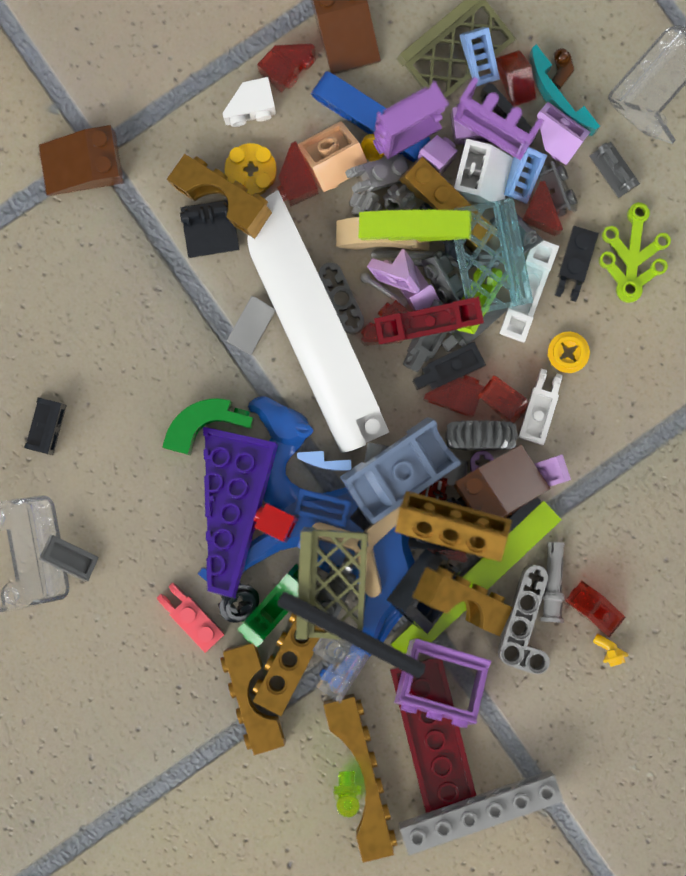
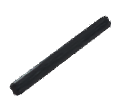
M286 591L281 594L277 603L279 607L415 678H420L424 673L425 664Z

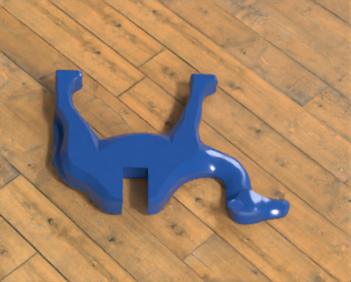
M265 396L253 399L248 405L249 411L257 414L271 436L269 441L278 444L263 500L265 504H270L299 519L288 542L280 541L266 533L252 540L243 573L282 550L296 547L300 549L301 530L304 527H312L315 523L321 522L293 514L300 487L293 484L286 475L288 461L304 444L306 438L313 433V428L309 425L308 419L303 414ZM346 487L321 493L352 501L346 528L325 522L321 523L351 532H364L363 529L350 520L359 507ZM305 495L303 497L304 501L343 511L345 505ZM305 506L300 508V511L342 520L341 515ZM396 525L373 547L382 592L377 597H369L365 592L363 632L382 642L385 641L392 628L403 616L386 599L415 562L408 546L409 536L395 532ZM319 540V547L326 555L337 546ZM359 540V542H358V547H359L360 549H361V540ZM338 548L329 558L340 568L346 555ZM346 548L352 556L356 555L354 550ZM318 553L319 562L323 557ZM326 561L318 566L327 573L331 569V566ZM353 565L350 573L356 575L357 579L360 577V570ZM201 567L198 575L205 581H207V567ZM353 645L352 650L342 664L334 667H323L319 675L343 694L350 686L351 681L357 677L366 661L371 657V654Z

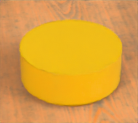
M374 134L366 135L360 144L365 158L369 161L380 160L384 156V153L379 154L373 143L375 139Z

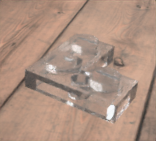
M320 638L312 651L331 664L316 687L336 701L341 702L370 656L344 640Z

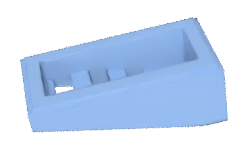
M481 27L459 34L472 79L473 77L478 79L477 86L500 80L489 28ZM481 38V42L472 44V39ZM484 48L483 53L474 55V50ZM487 58L488 63L477 66L476 61ZM490 68L491 73L479 76V71Z
M529 147L521 160L514 157L504 195L527 204L547 155ZM528 157L531 158L530 163L526 161ZM524 166L529 168L527 173L522 171ZM520 176L526 178L525 183L518 181ZM516 186L523 188L522 194L514 191Z

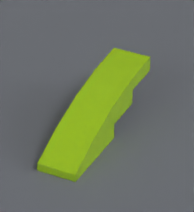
M387 210L359 212L358 239L418 240L420 242L471 239V211Z

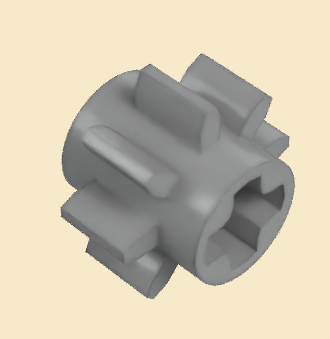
M396 184L392 185L383 196L386 210H411L417 204L414 201V192H411L405 184L400 188Z
M363 191L360 194L353 193L349 201L350 206L353 207L351 213L359 217V212L381 211V204L378 203L380 197L371 191Z

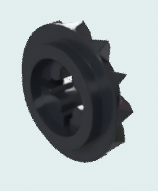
M240 583L236 598L221 595L222 600L218 603L220 614L226 621L239 623L245 621L258 607L259 595L250 584L243 585ZM239 596H240V598H241L243 601L239 602V604H238V606H237V608H236V606H235L233 603L237 602V600H238V598H239Z

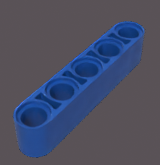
M325 71L311 92L313 98L367 134H374L377 113L380 112L383 115V111L387 109L328 71ZM427 137L398 154H403L406 159L415 162L418 160L421 149L431 139Z

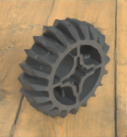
M455 421L447 425L445 440H447V447L453 450L513 449L516 447L517 440L516 425L506 421Z

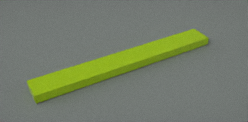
M542 501L508 535L501 562L482 557L462 578L471 582L470 588H472L473 584H477L488 590L562 519L545 501ZM465 601L454 606L448 614L444 612L428 634L411 624L390 645L406 654L410 640L416 638L432 643L466 611Z

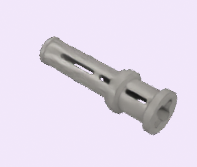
M547 542L548 581L546 592H544L542 598L544 600L543 616L540 617V621L564 623V618H562V602L565 601V596L562 593L565 543Z

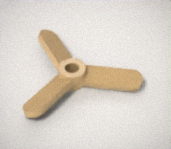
M400 507L364 531L368 533L365 592L369 597H377L382 592L373 547L397 524ZM321 522L315 523L312 526L315 529L347 531ZM319 536V540L335 544L330 537ZM337 538V539L341 542V541L344 540L345 538ZM350 538L343 546L354 550L357 554L361 550L358 547V542L361 539ZM360 555L359 557H357L359 563H360L361 555Z

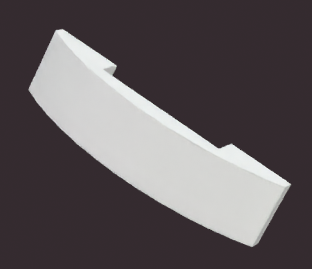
M543 240V242L529 250L499 334L523 343L525 342L546 279L559 248L558 245Z

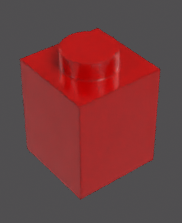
M266 503L264 508L260 507L254 517V521L257 522L254 528L280 541L288 542L299 518Z

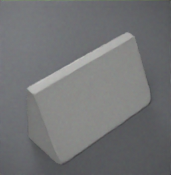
M251 296L227 342L252 355L275 313V309L258 298Z

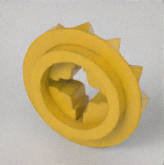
M568 331L562 332L552 339L548 347L547 356L551 366L555 367L559 372L571 374L581 370L587 364L590 349L587 341L580 334ZM563 346H566L568 349L577 346L572 353L574 357L572 360L569 357L560 359L564 353Z

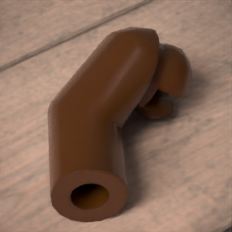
M560 48L554 53L557 73L553 77L552 82L559 90L574 71L572 57L564 48Z

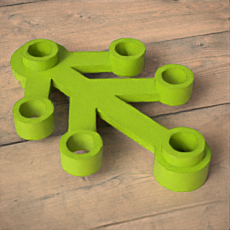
M641 202L634 203L627 211V218L632 223L629 250L620 240L619 231L616 227L608 226L602 232V239L612 246L626 264V275L615 264L616 257L612 252H604L599 257V265L605 268L617 282L616 294L621 301L626 303L637 301L642 295V286L656 275L659 276L665 273L668 268V264L664 259H656L651 263L650 269L637 277L638 266L659 250L666 249L671 243V238L668 234L660 233L650 245L640 251L643 223L650 215L648 206ZM637 208L643 210L644 215L642 217L636 215L635 210ZM606 231H613L615 237L613 239L608 238ZM658 238H664L666 240V245H660L658 243ZM609 256L611 264H605L603 257ZM655 263H661L663 270L657 271ZM626 285L633 286L634 292L632 294L626 292Z

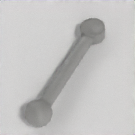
M363 273L360 276L363 283L368 282L397 302L398 307L404 308L407 305L406 298H399L371 279L368 273Z

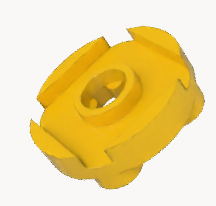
M254 143L243 144L230 151L225 162V175L228 177L227 180L234 183L238 181L248 189L247 193L254 196L255 193L261 195L275 182L277 176L276 162L266 147ZM248 164L258 167V171H255L253 176H248V173L244 171Z

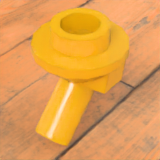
M600 634L595 636L593 643L607 650L603 663L609 662L610 667L625 663L624 657L629 656L627 652L618 648L613 641Z

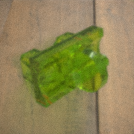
M340 771L339 786H334L337 811L346 818L355 816L360 807L361 785L356 786L355 771Z

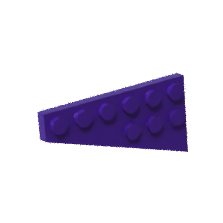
M203 427V436L205 437V449L203 451L206 466V475L204 476L205 517H207L206 541L208 542V558L206 559L207 591L236 598L253 538L254 527L257 523L254 521V517L262 506L278 444L276 442Z

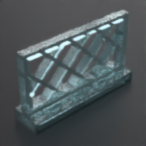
M514 198L450 209L471 211V218L473 219L471 231L477 222L488 230L482 241L471 234L470 240L478 245L472 257L464 252L463 244L466 239L454 240L465 299L473 298L477 291L488 297V300L482 307V313L533 303ZM485 209H494L495 220L492 225H489L480 218ZM491 234L497 236L500 241V246L496 252L485 244ZM482 249L493 256L487 267L475 260ZM496 260L503 263L505 267V272L501 278L490 271ZM472 264L483 271L477 283L469 278L468 270ZM487 275L498 282L492 293L481 287ZM501 286L509 290L511 302L503 303L495 297ZM492 301L497 304V305H492V306H490V304H491Z

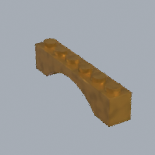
M355 694L324 701L323 706L330 732L340 738L351 750L364 777L366 790L365 806L361 821L356 830L362 862L365 863L393 856V847L398 845L394 829L389 830L386 820H390L391 817L387 803L382 804L380 794L384 793L381 777L375 778L373 768L378 767L374 751L369 752L367 742L371 741L368 725L362 726L360 716L365 715L361 699L356 700Z

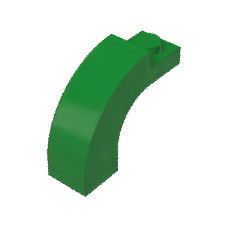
M218 398L202 400L188 406L176 416L167 430L162 448L191 456L196 436L206 425L213 422H227L252 429L255 419L249 417L250 412L243 409L235 408L234 412H231L232 402L230 400Z
M295 564L237 629L247 641L252 642L257 648L289 612L277 605L281 594L286 591L298 597L299 565Z

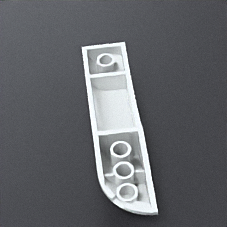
M277 190L265 198L268 201L267 207L271 210L272 214L255 239L248 235L249 252L341 453L349 452L389 433V430L324 285Z

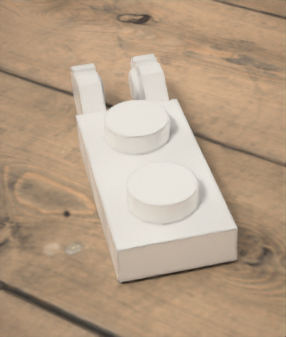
M540 369L517 437L539 445H544L558 401V391L563 376L556 374L552 381L551 392L542 390L543 383L547 377V370Z

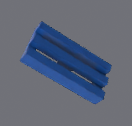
M300 488L293 514L346 528L352 501ZM305 495L345 505L343 511L304 501L303 497ZM305 506L341 515L342 520L300 511V508Z

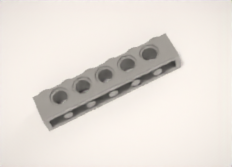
M549 770L399 823V828L408 855H412L564 801L555 775Z

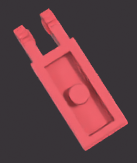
M171 583L169 585L170 591L182 603L175 608L170 600L162 594L157 597V600L170 612L169 615L206 653L225 633L190 596H187L175 583Z

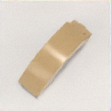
M359 217L338 220L336 224V247L352 250L371 247H397L414 251H429L430 241L358 239Z

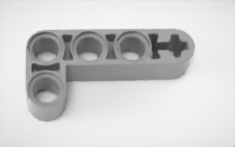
M531 564L526 566L521 572L511 604L513 609L505 624L497 653L499 658L508 666L533 674H542L549 668V657L545 652L529 646L528 643L547 585L548 574L543 567ZM537 569V575L540 576V580H535L532 588L537 589V592L524 590L525 585L530 587L532 579L528 578L529 573H534ZM524 595H530L533 599V604L529 609H523L520 605V600ZM522 620L525 623L524 632L514 634L512 625L514 622ZM509 646H515L517 648L516 657L511 660L506 659L504 656L505 649ZM535 654H540L543 659L542 664L537 668L531 667L530 658Z

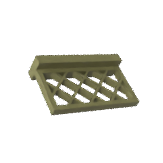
M464 0L397 57L402 67L405 66L422 88L426 87L429 89L433 79L447 81L446 92L443 94L446 99L471 78L467 60L453 58L454 44L462 45L460 40H454L457 27H469V31L474 30V28L488 27L490 35L491 30L501 31L507 40L502 45L493 44V49H496L494 51L495 57L516 40L486 0ZM481 7L489 16L488 25L474 23L475 12ZM470 17V23L465 22ZM451 33V39H444ZM438 43L450 44L449 58L435 56V48ZM431 50V56L425 55ZM487 58L482 62L476 61L477 66L488 63ZM419 59L430 60L429 74H420L413 64ZM434 61L448 62L447 76L433 75ZM452 63L466 64V72L463 78L451 77ZM451 81L457 82L450 88Z
M304 527L300 534L298 598L325 612L335 602H338L347 612L340 620L344 621L350 616L357 623V629L363 631L368 533ZM319 536L330 537L337 545L327 555L319 547ZM337 538H345V539L340 542ZM350 538L361 539V550L354 556L343 546ZM338 548L350 559L340 569L329 558ZM318 553L323 557L319 562ZM361 555V559H360V563H359V562L356 560V558ZM324 561L335 571L326 581L318 574V566ZM351 563L360 570V577L353 583L342 573ZM337 575L348 585L339 595L328 585ZM317 580L322 584V585H320L318 588H317ZM358 582H359V590L355 587V585H356ZM323 587L334 598L325 607L316 599L317 593ZM350 589L359 597L358 604L352 609L341 599ZM357 609H358V617L353 613V612L356 611ZM297 616L296 639L307 640L308 637L342 640L327 631L315 630L314 624Z

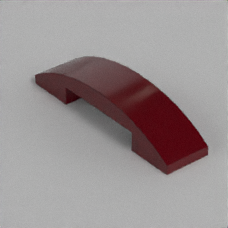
M479 297L374 318L379 345L444 333L484 323Z

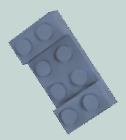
M425 418L406 431V436L368 462H361L340 477L363 515L371 524L374 525L400 507L406 491L418 494L461 464L459 459L448 449L443 441L434 419Z

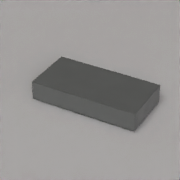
M50 535L39 560L87 582L99 557L57 536Z

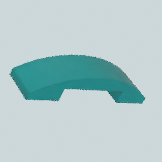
M537 44L533 46L529 54L531 73L545 102H549L590 131L589 136L596 134L600 128L598 122L585 106L577 112L573 109L547 75L552 66L551 62Z

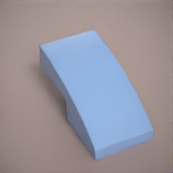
M324 451L297 453L299 460L314 467L332 471L351 470V460L325 461Z

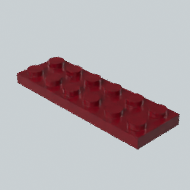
M438 658L420 661L425 664V671L420 678L413 676L409 694L454 707L443 661ZM394 667L390 668L395 692L397 693L402 670ZM399 705L425 812L428 813L477 796L460 728L452 725L451 719L442 717V721L426 717L427 712L417 710L416 714L401 710V705Z

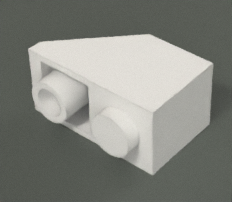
M268 77L241 84L223 112L226 125L238 127L246 124V121L249 120L265 121L270 119L272 115H276Z

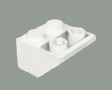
M466 139L454 188L468 201L497 208L499 204L504 203V193L514 157L493 145Z

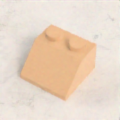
M342 121L296 145L312 176L323 192L334 189L340 183L348 180L349 178L345 174L348 169L368 163L360 143Z

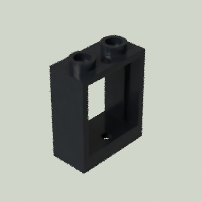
M424 549L386 600L411 624L428 634L444 612L421 601L416 607L413 605L417 599L412 596L425 568L427 567L434 571H437L438 567L453 573V580L456 575H459L460 571L448 563L450 560L441 552L436 551L434 554Z

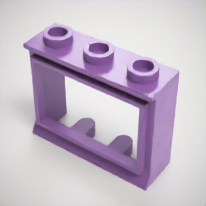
M473 77L460 98V103L453 119L521 160L544 120L539 117L529 134L515 125L522 115V110L519 107H514L505 120L492 112L498 102V95L496 93H490L482 105L472 99L478 83V79Z
M433 81L429 89L425 87L385 109L383 115L380 112L377 113L373 143L379 154L384 153L387 160L442 129L439 123L443 119L441 113L445 111V107L449 104L435 81Z
M416 638L410 640L406 654L415 659L421 653L477 670L468 710L465 711L410 695L409 691L413 676L404 671L401 673L394 703L401 705V710L415 714L417 710L427 712L426 717L438 721H442V717L451 719V724L458 727L467 728L468 725L477 724L476 720L491 660Z

